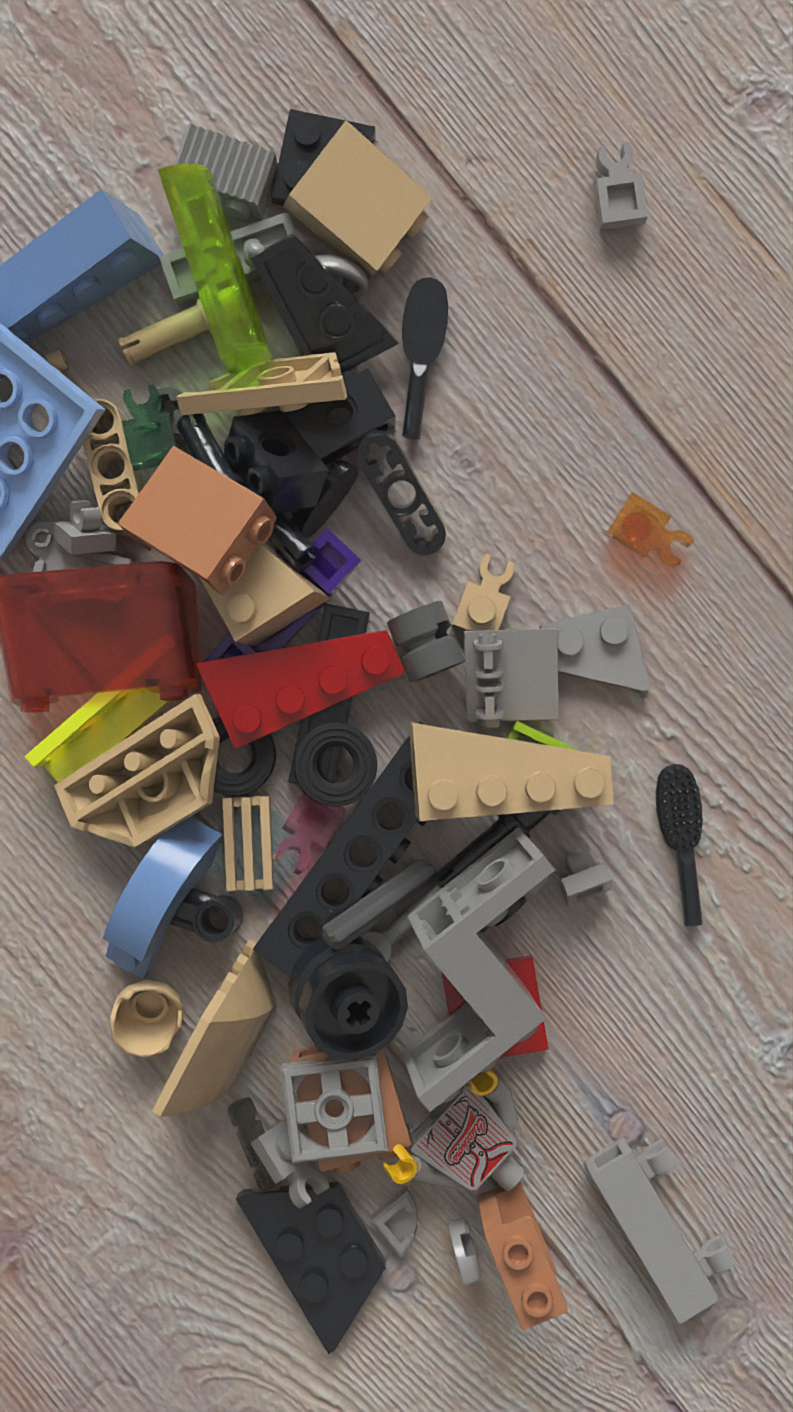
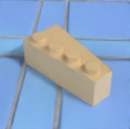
M408 722L415 815L419 821L614 805L610 756Z

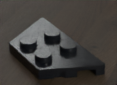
M328 1182L329 1188L319 1195H316L312 1187L305 1188L312 1201L300 1209L294 1205L290 1198L289 1186H280V1189L276 1191L253 1192L252 1189L240 1191L236 1197L237 1203L328 1354L332 1353L386 1269L385 1258L339 1182Z

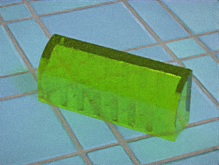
M177 164L157 169L219 356L230 375L274 361L211 171L207 167L198 164Z

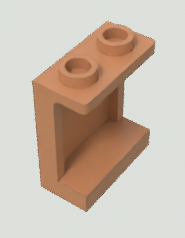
M173 446L120 519L118 525L139 545L149 551L153 548L206 581L219 594L224 595L230 586L236 584L241 579L246 569V563L256 548L263 545L269 539L277 517L264 498Z
M313 1045L293 1051L289 1062L329 1058L330 1056ZM385 1047L377 1052L388 1152L319 1160L317 1162L321 1173L332 1169L336 1174L345 1173L357 1168L360 1165V1161L378 1156L379 1160H388L397 1157L393 1151L397 1144H401L404 1147L412 1146L410 1127L406 1123ZM352 1069L340 1070L342 1090L347 1092L349 1096L371 1093L370 1084L361 1074ZM320 1073L309 1074L297 1088L300 1102L318 1100L319 1096L323 1093ZM332 1099L326 1103L325 1110L329 1116L338 1117L343 1113L344 1106L341 1101ZM374 1114L352 1117L351 1121L346 1125L349 1144L360 1139L369 1130L374 1121ZM318 1121L306 1123L310 1138L321 1145L329 1146L327 1128Z
M521 1180L510 1191H506L499 1186L477 1195L485 1239L523 1331L568 1311L567 1303L554 1274L557 1271L555 1263Z

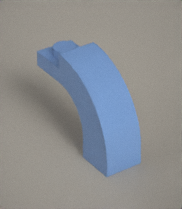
M192 816L161 834L133 873L112 912L103 939L109 942L105 957L115 962L121 969L130 971L141 979H145L154 969L164 935L177 909L193 886L212 866L222 834Z

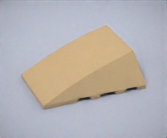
M248 940L242 953H240L235 961L232 972L227 974L220 989H218L201 1016L151 1111L153 1114L164 1117L207 1106L222 1098L234 1086L276 1006L262 957L252 950L256 945V942L253 940Z

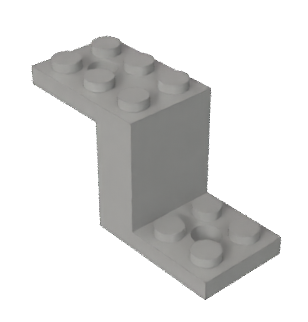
M519 827L408 915L409 921L426 954L467 1001L402 1053L416 1095L429 1112L441 1103H447L454 1099L463 1085L478 1073L490 1070L503 1053L517 1042L530 1038L537 1030L538 1025L546 1020L522 980L481 931L484 927H491L500 922L507 914L508 908L521 897L534 894L546 883L547 877L555 871L546 857Z

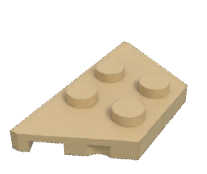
M333 352L253 361L236 369L234 372L209 381L211 391L184 392L178 395L176 400L181 415L238 410L239 415H251L264 410L266 407L279 406L281 411H294L305 407L308 403L345 400L347 393L336 353Z

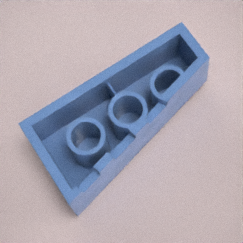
M101 189L0 265V323L28 345L32 339L161 265L159 256H162L163 253L141 216Z

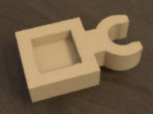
M486 554L478 568L479 577L482 580L481 584L477 585L467 581L451 626L465 631L499 630L511 596L499 593V589L511 579L514 573V564L508 562L503 575L493 576L488 571L491 555Z

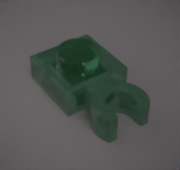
M154 384L148 385L150 398L143 404L135 403L130 389L124 390L123 393L126 408L134 418L122 421L130 462L134 471L159 466L173 446L177 447L169 412L159 413L162 402Z

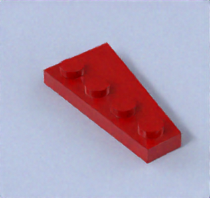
M387 630L196 663L235 749L406 673Z

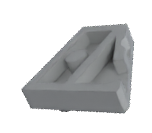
M630 604L539 626L540 629L557 628L558 673L631 688L639 692L651 690Z

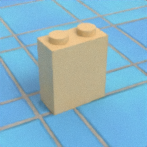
M346 120L289 194L283 207L341 257L348 258L357 263L365 271L367 278L370 279L378 269L386 274L402 254L396 247L405 234L413 238L429 218V215L423 210L433 197Z

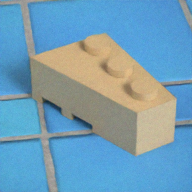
M267 542L256 548L246 563V569L241 579L236 584L230 586L224 595L213 590L206 581L200 578L235 642L253 647L330 599L322 590L304 577L299 570H296L290 562L272 549Z

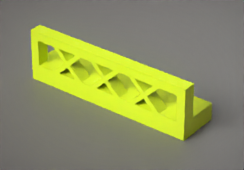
M167 632L24 757L33 767H45L57 782H60L136 733L201 676L196 665L199 661L177 636Z

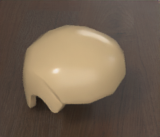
M143 979L125 987L116 998L110 1014L109 1026L113 1042L124 1053L141 1058L155 1056L167 1051L175 1034L182 1026L184 1012L179 994L166 983Z

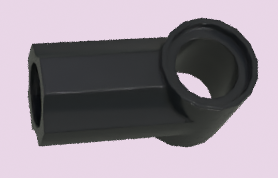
M192 888L177 909L170 925L194 932L206 942L216 943L223 941L239 929L243 919V912L237 900L230 896H217ZM211 907H219L225 911L228 917L226 929L221 930L212 926L208 917Z

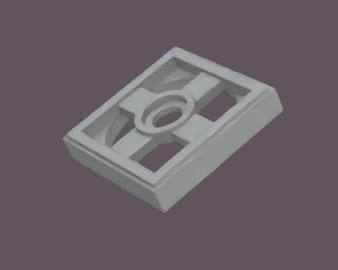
M377 1053L357 1060L329 1057L282 1063L281 1074L292 1164L388 1152ZM352 1069L361 1074L370 1084L371 1093L349 1096L347 1092L342 1090L340 1070ZM320 1073L323 1093L319 1096L318 1100L295 1103L296 1090L304 1078L309 1074ZM332 1099L341 1101L344 1106L343 1113L338 1117H331L326 1113L325 1105ZM374 1114V1121L369 1130L360 1139L349 1144L346 1125L351 1121L352 1117ZM318 1121L327 1128L329 1146L321 1145L310 1139L298 1124Z

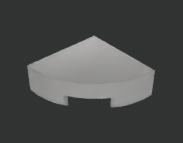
M407 1186L371 1216V1222L400 1257L412 1245L417 1228V1207L414 1197Z
M459 1218L448 1222L464 1285L480 1281L479 1259L467 1220L464 1221V1218Z

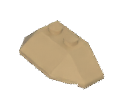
M194 694L54 785L72 828L88 831L132 847H141L212 804L220 736L201 694Z

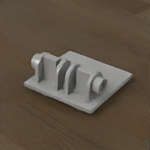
M557 628L464 631L467 722H481V727L495 728L500 726L499 721L559 719Z

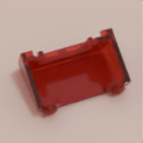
M152 561L0 576V647L10 700L13 704L21 707V712L42 713L50 711V704L57 703L59 696L148 689L151 692L160 693V700L180 701L188 699V692L202 691L201 674L196 663L200 662L196 584L183 567L177 563Z

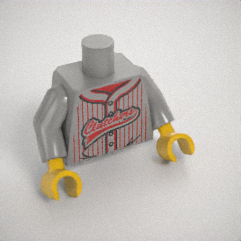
M492 1068L486 1072L478 1073L462 1086L454 1099L438 1105L411 1133L412 1146H410V1150L414 1154H410L404 1146L397 1144L393 1151L400 1160L393 1165L384 1163L382 1165L383 1168L397 1184H404L414 1180L451 1189H458L464 1186L470 1191H475L491 1176L503 1189L510 1191L517 1185L524 1174V1169L509 1156L518 1144L514 1131L518 1124V1116L511 1090L495 1074Z

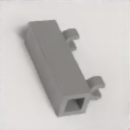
M623 1137L585 1160L591 1177L678 1323L682 1324L688 1319L695 1320L706 1315L712 1305L720 1301L708 1277L730 1269L737 1262L720 1235L711 1238L702 1245L700 1250L692 1253L649 1181L654 1176L662 1175L678 1165L664 1141L661 1139L654 1142L642 1154L635 1157Z

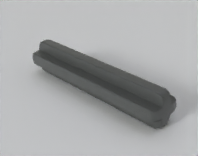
M425 859L416 860L325 924L322 928L323 940L333 950H340L432 884L435 880L433 876L436 873L433 865H429Z

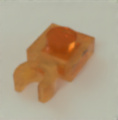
M634 492L628 496L605 533L643 558L649 553L651 548L657 550L661 562L666 566L674 568L682 560L670 552L671 542H679L687 548L694 542L693 537L685 531H669L666 529L665 526L671 516Z

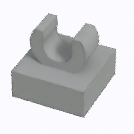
M89 500L71 501L69 508L71 521L54 522V540L71 555L116 551V532L101 521L100 509L98 507L91 508Z
M583 848L565 855L567 859L565 863L570 876L561 879V891L568 906L611 890L612 878L605 863L590 868Z

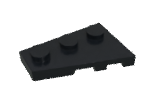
M293 233L251 256V261L302 356L335 352L342 374L399 344L395 336Z

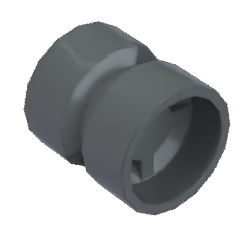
M442 601L418 607L387 622L395 646L404 648L406 652L401 661L410 683L428 678L466 662L457 638L447 634L451 623Z

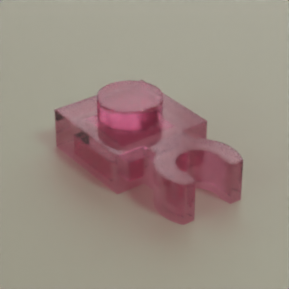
M303 793L282 827L284 831L290 833L293 837L283 840L278 845L273 854V861L278 863L286 851L295 852L299 857V863L293 873L300 875L311 860L309 847L311 846L322 852L347 809L342 806L332 807L319 804Z

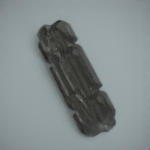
M249 1097L233 1102L229 1105L227 1113L232 1125L239 1128L236 1134L251 1168L255 1167L253 1175L258 1188L267 1190L275 1187L282 1181L277 1184L274 1183L251 1145L252 1141L265 1133L261 1120L255 1119L257 1111L254 1103Z

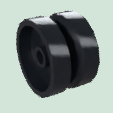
M358 936L340 950H333L329 944L321 939L307 948L293 966L288 983L290 1003L317 1049L330 1057L357 1060L372 1056L390 1044L402 1028L408 1010L406 988L377 947L361 936Z

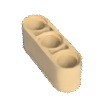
M93 399L106 409L100 418L104 416L114 417V424L108 432L97 434L95 433L94 426L83 443L98 508L101 512V518L107 526L117 534L129 538L130 536L116 522V512L120 506L132 504L143 489L130 428L126 418L113 403L105 399ZM114 460H123L125 464L123 473L115 479H107L105 477L107 465Z

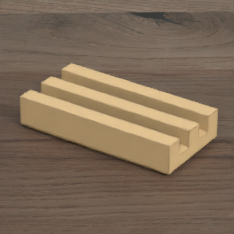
M270 796L222 798L226 891L273 889L274 868ZM240 806L242 812L244 858L243 880L237 879L234 807ZM252 806H260L263 879H255Z

